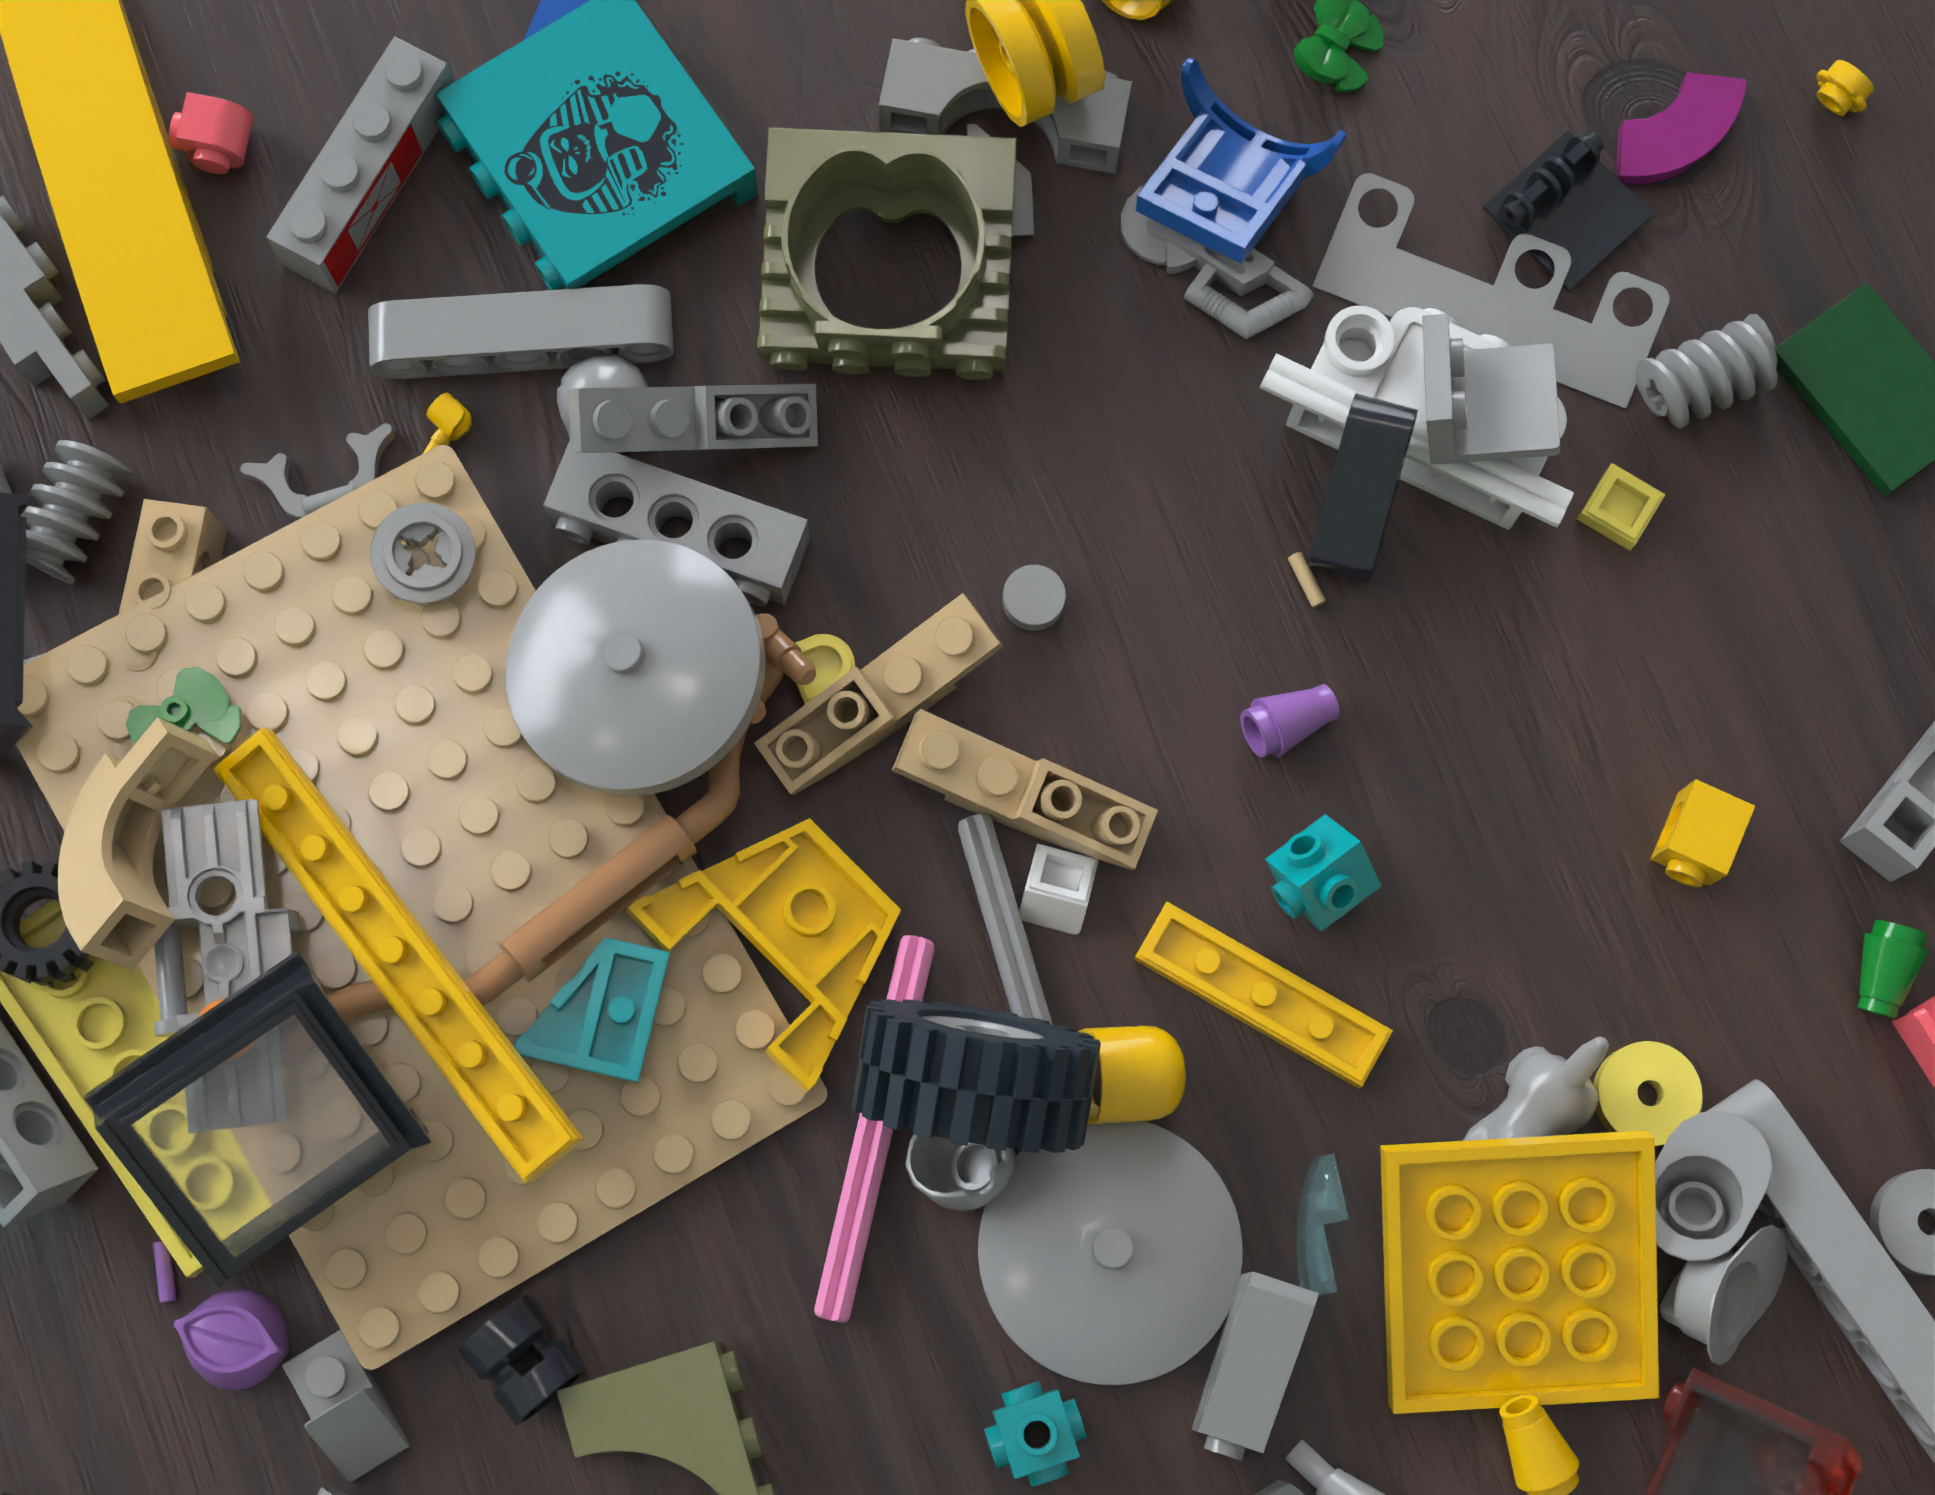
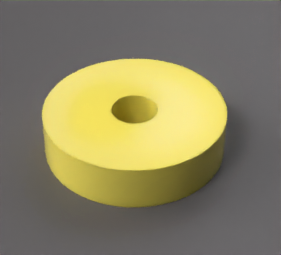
M1642 1041L1618 1049L1603 1061L1594 1078L1593 1086L1597 1087L1599 1093V1107L1596 1113L1603 1126L1609 1132L1647 1130L1655 1137V1147L1665 1145L1669 1136L1681 1122L1701 1111L1702 1086L1694 1066L1681 1052L1663 1043ZM1641 1083H1648L1655 1089L1657 1099L1653 1106H1647L1640 1101L1638 1088Z

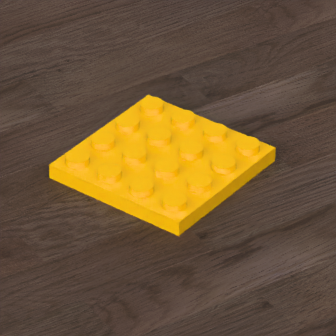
M1645 1130L1380 1145L1388 1405L1393 1414L1501 1408L1504 1403L1520 1395H1534L1537 1397L1540 1405L1659 1398L1655 1137Z

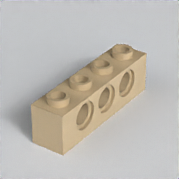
M144 499L119 614L164 591L163 596L158 601L153 602L150 609L161 607L169 599L172 586L221 561L227 529L207 507ZM158 650L150 653V657L146 662L139 665L127 662L125 668L131 671H144L150 668L158 657ZM120 696L114 699L126 701L135 707L142 705L136 698L131 696Z

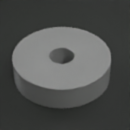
M1919 1169L1904 1172L1889 1179L1876 1193L1870 1209V1230L1898 1269L1917 1276H1935V1170ZM1923 1210L1928 1212L1934 1219V1229L1929 1235L1922 1232L1918 1226V1216Z

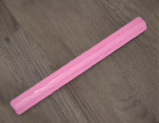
M904 935L900 939L887 999L903 1002V999L923 1002L935 950L932 941L913 935ZM860 1113L814 1308L815 1315L819 1318L839 1323L847 1322L851 1315L893 1133L892 1128L883 1126V1121H870L862 1117V1113Z

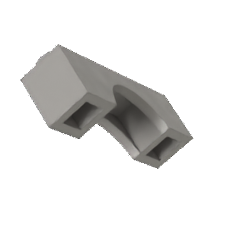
M913 38L909 41L892 39L879 101V129L881 132L944 135L953 123L969 113L988 108L1003 109L985 77L975 49L966 52L944 48L938 43L925 38ZM1105 71L1104 89L1072 104L1067 103L1056 95L1054 112L1034 122L1048 137L1057 164L1116 173L1132 81L1119 79L1115 74Z

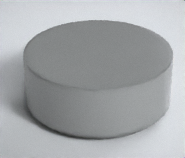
M1026 565L1018 568L1008 577L1004 585L1002 596L1004 612L1013 624L1029 631L1046 629L1053 625L1063 612L1066 598L1065 587L1060 577L1053 570L1045 566Z

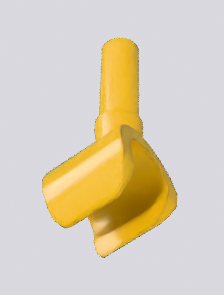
M450 393L441 394L427 410V418L438 430L430 438L431 441L423 454L439 445L448 446L450 441L458 440L464 436L472 426L470 412Z

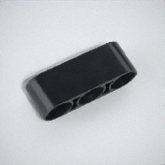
M1355 393L1342 434L1309 566L1367 582L1371 581L1418 409Z

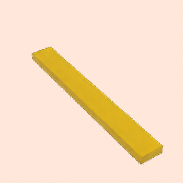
M262 727L219 763L213 770L236 801L258 799L261 834L523 1182H535L584 1140L582 1135L273 730Z

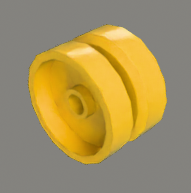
M966 0L965 15L978 61L999 104L1009 118L1019 127L1053 113L1056 95L1067 103L1072 104L1104 89L1105 70L1103 57L1095 31L1081 0Z

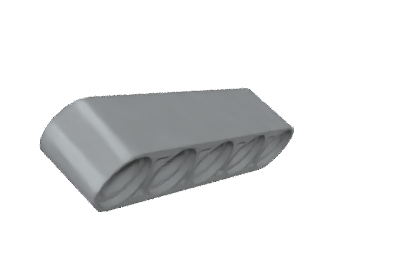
M639 284L391 300L373 304L368 308L370 372L382 378L410 379L570 368L589 356L617 354L632 364L652 363L668 359L674 352L671 293L668 289L656 285Z

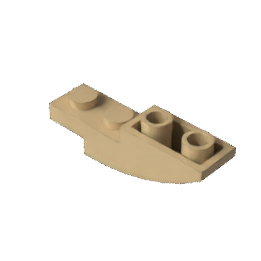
M962 593L864 668L854 667L754 744L791 795H795L849 763L913 720L918 710L926 711L955 690L957 688L955 685L957 681L1004 646L968 597Z
M922 709L915 713L891 770L945 794L944 800L971 812L988 814L993 821L1033 837L1130 870L1136 868L1158 812L1153 807L1044 758L1038 761L1030 759Z

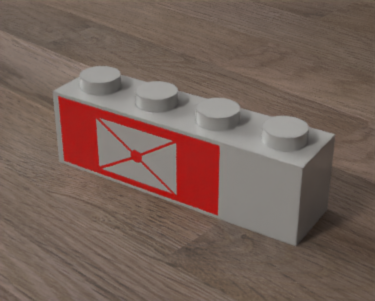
M395 36L393 37L266 236L284 268L336 294L439 130L436 121L444 115L435 93L454 82L446 62Z

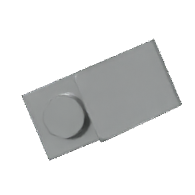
M341 1330L282 1365L311 1418L309 1422L304 1424L306 1431L349 1483L354 1482L411 1447L369 1369H365L360 1365Z

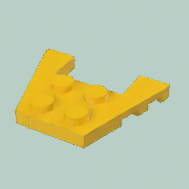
M810 818L741 850L735 856L712 867L690 874L659 892L637 899L626 910V913L664 951L670 952L714 908H717L810 1001V1006L764 1051L805 1093L816 1084L823 1070L822 1068L848 1019L847 1017L901 911Z

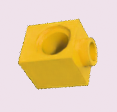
M1695 779L1678 792L1650 860L1666 866V875L1677 882L1692 887H1702L1703 884L1712 885L1727 876L1755 805Z

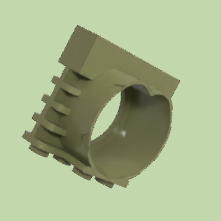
M769 128L764 198L767 208L763 236L764 259L761 270L760 328L757 339V350L760 358L770 361V367L773 369L790 372L804 371L807 369L808 363L832 364L833 371L844 374H865L869 372V366L894 367L895 374L907 377H925L931 374V369L956 370V376L963 379L985 380L992 378L993 372L1006 370L1016 138ZM862 210L869 212L881 221L890 224L899 223L919 213L936 217L951 233L960 254L961 278L955 298L933 316L902 328H863L834 317L822 301L816 283V260L819 248L827 232L841 217L853 211Z

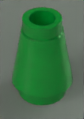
M1875 920L1871 934L1864 933L1858 1009L1887 1018L1897 1019L1899 1008L1902 1007L1930 952L1924 949L1927 933L1904 925Z

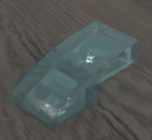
M1334 1153L1312 1160L1304 1182L1297 1220L1296 1251L1300 1287L1317 1292L1319 1295L1338 1292L1323 1226L1349 1220Z

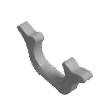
M385 423L367 435L358 433L348 434L346 441L358 457V474L348 485L310 496L296 494L291 491L288 482L291 464L286 455L282 453L276 454L268 463H243L240 470L247 480L267 487L275 495L285 513L291 519L297 521L378 478L380 458L385 448L394 440L395 432L390 424Z

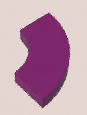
M1687 72L1681 82L1677 98L1666 110L1647 119L1623 120L1618 129L1615 176L1625 185H1641L1660 182L1686 172L1689 167L1714 150L1729 131L1741 108L1747 79Z

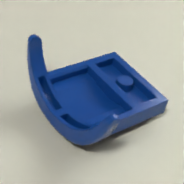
M1189 57L1181 67V84L1185 99L1195 120L1138 193L1135 211L1242 264L1304 178L1316 174L1331 162L1342 147L1347 133L1340 129L1331 139L1315 144L1293 143L1268 135L1251 126L1232 112L1210 88L1201 72L1198 61Z

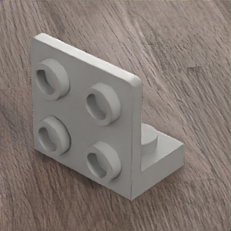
M1448 313L1423 315L1425 403L1430 464L1558 455L1560 453V431L1554 346L1547 343L1464 350L1463 338L1450 339Z

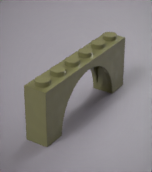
M718 1341L703 1344L557 1391L575 1458L610 1451L649 1454L667 1459L686 1468L709 1484L719 1495H776L772 1483L760 1486L753 1459L763 1457L764 1454L753 1417L741 1420L734 1393L745 1390L735 1352L730 1351L722 1354Z

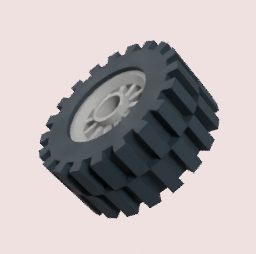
M892 999L881 1000V1002L872 1001L866 1007L851 1108L854 1112L862 1113V1117L870 1121H883V1126L895 1130H913V1135L933 1138L935 1136L949 1139V1143L968 1146V1143L985 1145L987 1149L1006 1151V1147L1029 1153H1039L1040 1149L1052 1153L1065 1152V1148L1074 1151L1080 1149L1081 1145L1084 1146L1101 1042L1093 1039L1094 1036L1087 1033L1075 1032L1076 1029L1071 1027L1050 1025V1021L1038 1018L1027 1019L1018 1017L1015 1013L1005 1011L992 1012L983 1010L982 1007L969 1005L959 1007L953 1006L950 1003L932 1001V1004L903 999V1002Z

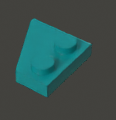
M605 937L584 961V965L574 977L567 981L551 999L549 1006L525 1034L522 1033L514 1042V1048L521 1057L638 1084L670 952Z

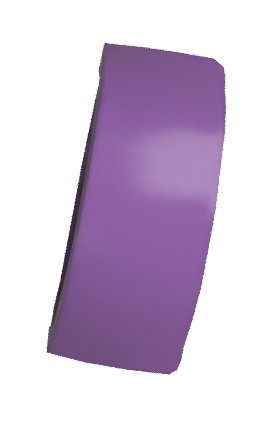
M236 1288L221 1291L203 1301L186 1316L175 1320L173 1325L181 1338L184 1351L192 1368L204 1380L220 1389L241 1390L254 1387L265 1380L290 1352L286 1323L281 1311L269 1297L253 1289Z

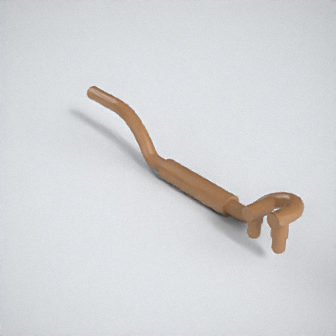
M764 613L756 615L762 631L766 659L765 679L756 712L736 745L723 759L708 770L707 793L677 818L674 819L667 814L499 943L503 951L474 974L463 979L482 1006L493 1001L522 977L531 982L696 854L697 850L694 844L723 823L734 811L740 796L739 770L741 751L751 723L756 724L765 717L766 708L764 703L773 693L783 678L784 673L796 684L808 685L816 677L814 664L802 654L800 647L779 629L778 623L772 615ZM372 980L354 984L327 995L346 1023L363 1015L393 1009ZM296 1016L279 1029L282 1066H286L315 1044Z

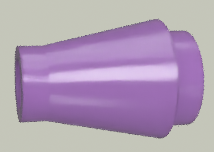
M1321 684L1312 689L1256 698L1252 701L1250 708L1241 712L1240 722L1244 737L1257 756L1263 758L1271 754L1279 758L1326 723L1338 719L1340 710L1333 691L1327 685Z

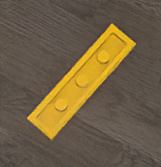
M1169 902L1165 903L1134 958L1140 964L1358 1089L1363 1087L1393 1032L1390 1028Z

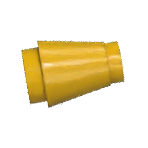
M1520 1395L1504 1403L1499 1413L1503 1420V1428L1516 1486L1520 1490L1526 1491L1528 1495H1568L1579 1483V1476L1576 1472L1579 1468V1459L1546 1411L1540 1406L1537 1397L1534 1395Z

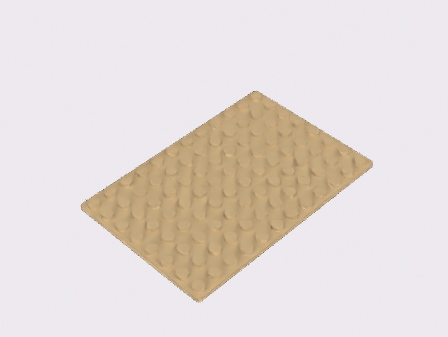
M439 445L175 584L171 587L169 599L161 607L150 609L152 603L158 601L163 596L164 591L24 664L23 703L17 709L30 722L33 728L16 745L64 832L70 813L83 785L103 755L107 753L122 760L135 745L126 726L130 710L135 708V706L126 701L114 699L120 696H131L136 698L142 705L161 706V703L166 698L173 696L177 674L183 668L199 667L214 675L225 688L232 705L236 704L240 707L242 729L234 743L231 744L222 743L206 733L198 725L191 731V733L206 739L217 756L174 808L236 801L213 769L262 727L273 730L462 979L471 976L500 954L503 950L499 943L667 815L655 794L618 796L593 791L573 783L541 759L521 734L508 702L505 676L506 658L516 622L536 590L455 451L447 445ZM414 503L438 504L456 513L470 529L475 544L476 560L470 574L469 583L464 584L457 590L449 601L439 600L420 606L403 599H396L378 581L371 564V543L378 526L393 511ZM439 533L433 541L429 540L423 548L401 542L414 560L410 576L415 570L419 571L425 563L434 567L438 565L443 569L445 568L434 551L437 544L436 538ZM158 650V657L150 668L144 671H131L125 668L128 662L134 665L146 662L150 657V653ZM162 827L154 850L153 877L158 893L166 906L169 907ZM262 835L268 909L288 908L299 912L301 933L291 935L292 954L298 950L313 971L320 988L326 996L345 987L371 980ZM692 857L638 899L648 894L650 896L677 883L678 880L699 871ZM215 879L204 885L199 896L201 909L208 915L215 916L228 912L236 902L237 895L232 882L226 879ZM629 906L531 982L522 977L493 1001L483 1006L512 1045H514V1042L522 1033L525 1034L549 1006L551 999L567 981L574 977L584 965V961L605 937L663 950L626 913ZM714 908L670 951V958L638 1084L522 1057L584 1138L579 1145L533 1183L523 1182L394 1009L363 1015L347 1022L346 1024L408 1109L412 1108L425 1125L431 1143L409 1150L292 1232L289 1237L360 1365L369 1370L377 1369L819 1107L827 1098V1089L819 1076L816 1084L805 1093L764 1052L790 1025L730 922L717 908ZM199 927L181 929L188 1014L201 1012L206 1007ZM153 946L138 965L159 1001L155 948ZM293 1014L281 1022L279 1029L292 1020L295 1015ZM316 1043L283 1067L287 1110L286 1121L229 1128L271 1205L379 1131Z

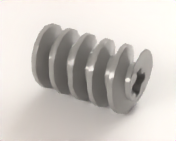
M1749 314L1743 322L1733 321L1726 324L1721 331H1709L1699 340H1687L1677 350H1663L1656 359L1644 358L1640 360L1636 366L1637 388L1644 403L1654 415L1667 416L1668 420L1676 428H1683L1689 422L1688 408L1697 418L1704 419L1711 413V401L1719 409L1725 410L1733 404V392L1741 400L1747 401L1755 395V383L1763 391L1773 390L1777 385L1776 345L1766 323L1758 314Z
M59 440L54 450L65 464L46 462L42 473L53 486L34 484L30 490V495L41 508L28 506L20 517H27L26 527L29 529L26 530V563L58 580L73 585L76 579L63 566L64 561L86 562L88 557L75 544L77 538L98 540L100 534L87 520L90 516L110 519L112 512L99 500L101 495L121 498L124 490L112 479L113 474L119 473L134 476V473L117 459L92 446L69 440Z

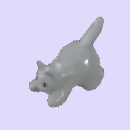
M1596 1037L1581 1045L1568 1060L1562 1056L1550 1054L1544 1047L1534 1046L1524 1049L1509 1063L1505 1081L1509 1085L1507 1098L1492 1113L1470 1128L1463 1141L1568 1135L1583 1128L1599 1107V1093L1589 1077L1600 1065L1608 1050L1609 1044L1607 1039Z

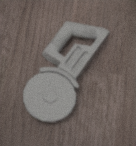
M1139 187L1127 198L1121 212L1120 233L1127 248L1138 256L1140 260L1153 263L1156 266L1166 265V274L1180 273L1194 266L1199 269L1200 272L1188 287L1184 299L1195 307L1202 309L1203 312H1206V314L1215 318V320L1246 340L1290 317L1292 314L1305 309L1314 297L1313 292L1306 285L1276 267L1273 260L1254 248L1245 261L1240 264L1136 212L1137 195L1143 187ZM1216 280L1242 297L1267 284L1281 294L1247 311L1235 302L1227 299L1226 296H1222L1218 291L1213 290L1210 286Z

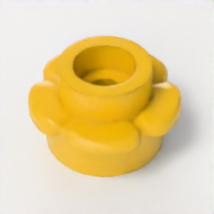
M1836 60L1828 71L1820 70L1816 77L1820 89L1816 96L1830 111L1844 116L1848 111L1856 113L1858 111L1862 112L1867 108L1865 100L1874 91V86L1858 68L1846 61Z

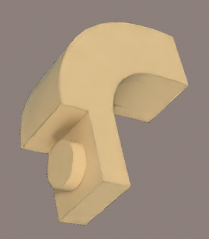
M157 717L122 760L105 753L94 767L70 813L61 844L58 863L60 907L65 924L80 951L131 970L135 969L175 921L172 913L167 909L165 902L158 893L153 877L154 850L163 827L161 809L174 808L217 756L206 739Z

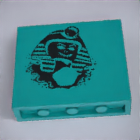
M590 0L435 93L444 115L436 121L442 134L456 153L463 148L469 153L475 162L474 165L469 167V171L488 200L496 195L500 198L508 210L501 217L519 246L522 247L530 242L541 259L536 261L534 265L549 290L580 288L728 195L733 198L738 207L758 195L754 166L635 0Z

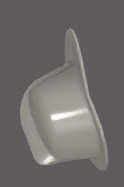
M1725 1111L1700 1112L1681 1122L1669 1136L1655 1162L1656 1245L1665 1253L1686 1261H1710L1728 1253L1741 1239L1767 1191L1773 1170L1770 1148L1759 1129L1742 1116Z
M1773 1225L1762 1227L1737 1252H1728L1710 1261H1687L1683 1269L1674 1278L1660 1304L1661 1317L1665 1321L1677 1326L1687 1336L1706 1344L1711 1362L1719 1366L1728 1362L1736 1351L1741 1339L1769 1307L1782 1282L1787 1263V1240L1784 1232Z

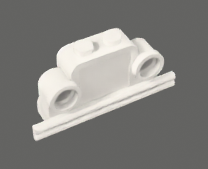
M1351 306L1338 312L1330 321L1325 333L1324 343L1311 369L1276 353L1260 385V389L1293 404L1286 426L1339 450L1345 423L1355 393L1418 409L1400 476L1401 480L1507 530H1510L1522 512L1556 528L1559 526L1574 492L1539 476L1548 456L1430 464L1426 424L1422 316L1446 314L1445 312L1432 308L1423 310L1416 307H1408L1395 313L1389 322L1381 312L1374 308ZM1448 315L1450 339L1463 338L1464 350L1510 347L1506 341L1499 337L1488 334L1479 336L1457 326L1456 321ZM1557 397L1561 438L1566 428L1567 415L1561 400Z

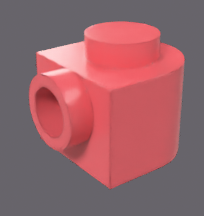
M187 92L182 113L175 112L171 119L169 128L170 148L184 151L189 162H192L195 167L213 174H227L229 168H239L244 164L254 116L248 109L234 102Z

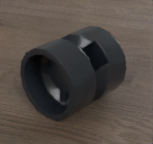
M529 1295L517 1299L496 1314L471 1335L458 1350L480 1380L493 1379L497 1383L493 1397L516 1426L522 1424L558 1396V1390L569 1387L586 1370V1367L564 1340H550L547 1335L551 1323ZM532 1352L539 1361V1364L521 1378L512 1367Z

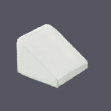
M1037 844L1019 911L1022 921L1070 934H1079L1099 860Z

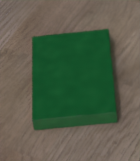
M1868 282L1776 346V367L1884 498L1935 461V362Z

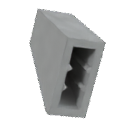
M1254 1271L1240 1275L1230 1311L1222 1325L1192 1426L1193 1431L1207 1435L1204 1449L1243 1461L1246 1448L1264 1453L1319 1293Z

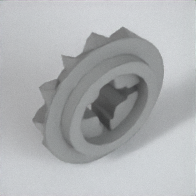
M414 503L393 511L381 522L372 539L370 558L378 581L396 599H403L424 606L427 603L439 600L449 601L457 590L464 584L469 583L470 574L476 560V550L470 529L456 513L438 504ZM439 533L436 538L437 544L434 551L445 568L443 569L438 565L434 567L425 563L419 571L415 570L410 576L414 560L401 542L423 548L429 540L433 541Z

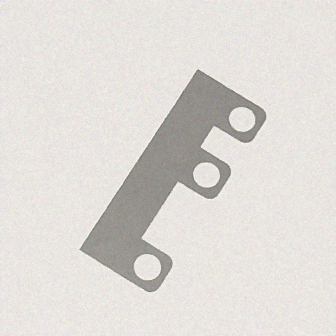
M1372 173L1362 174L1356 179L1312 287L1358 305L1374 308L1389 317H1393L1395 313L1408 307H1416L1423 310L1427 308L1437 309L1446 314L1448 313L1456 321L1457 326L1479 336L1488 334L1499 337L1510 346L1552 344L1555 354L1556 382L1619 407L1627 408L1637 384L1636 366L1640 360L1648 357L1669 305L1670 296L1663 286L1628 272L1614 274L1608 282L1591 324L1553 309L1571 266V256L1565 248L1530 234L1518 235L1512 240L1494 285L1396 248L1414 205L1412 191L1406 186ZM1370 190H1386L1397 201V215L1385 227H1371L1359 215L1358 206L1360 199ZM1534 249L1547 253L1552 258L1555 267L1552 280L1544 287L1536 289L1528 288L1521 284L1515 274V264L1519 256L1528 250ZM1632 287L1644 290L1650 296L1653 303L1651 317L1647 322L1636 327L1622 324L1617 320L1613 312V302L1618 293Z

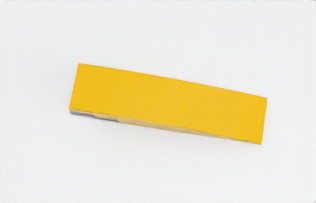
M0 0V34L50 202L113 396L121 404L240 363L225 319L228 316L213 275L215 270L174 151L170 148L169 136L122 0Z

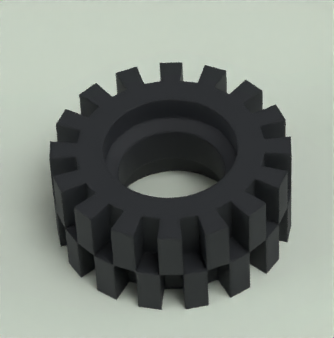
M34 861L20 863L22 871L16 872L8 868L1 872L0 876L5 882L0 885V970L30 984L35 982L42 986H54L53 980H59L64 983L74 980L76 977L73 971L78 968L87 972L95 963L89 959L90 954L80 951L67 926L56 942L43 948L28 946L20 934V919L24 911L31 904L42 899H53L60 903L58 896V864L44 861L43 865H39Z

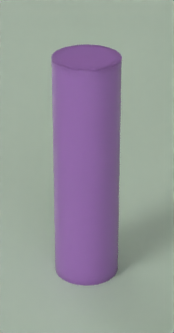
M162 1241L153 1243L159 1303L176 1301L172 1255Z

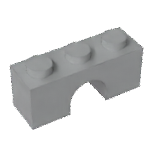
M1935 721L1839 841L1889 882L1918 869L1935 847Z

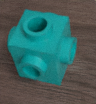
M1326 814L1302 832L1294 835L1286 844L1265 858L1277 882L1271 887V892L1280 907L1293 919L1301 914L1321 932L1382 887L1361 841Z
M1040 1381L1001 1393L1005 1406L991 1410L996 1425L984 1429L996 1468L1009 1465L1014 1479L1027 1475L1031 1487L1070 1474L1066 1462L1080 1457L1075 1442L1087 1438L1075 1400L1071 1399L1062 1402L1059 1391L1056 1389L1043 1393ZM1032 1421L1044 1422L1050 1431L1048 1442L1040 1448H1032L1024 1440V1429Z

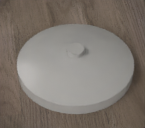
M637 539L614 542L587 551L560 567L542 583L522 610L514 627L506 658L505 676L508 702L513 718L529 746L560 775L575 784L604 794L618 796L655 794L671 790L701 776L723 759L740 740L756 712L762 694L766 666L765 645L759 622L749 601L734 580L712 560L697 551L667 541Z
M1145 1121L1088 1124L1084 1146L1081 1145L1080 1149L1074 1151L1066 1148L1065 1152L1052 1153L1040 1149L1039 1153L1020 1151L1015 1156L1010 1182L995 1198L985 1205L978 1235V1263L983 1290L992 1312L1009 1338L1024 1353L1045 1368L1070 1379L1098 1385H1123L1150 1380L1172 1371L1196 1355L1212 1339L1228 1315L1242 1269L1243 1244L1240 1223L1230 1193L1221 1177L1203 1155L1184 1139L1162 1127Z

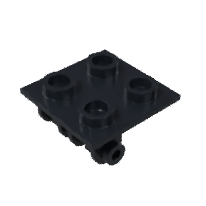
M1569 131L1564 133L1482 208L1513 239L1521 234H1530L1565 248L1571 256V266L1562 286L1568 292L1654 214L1648 206L1600 162V152L1604 149V143L1593 131H1587L1584 135L1580 133L1572 135ZM1536 249L1527 251L1548 273L1554 276V262L1547 253Z

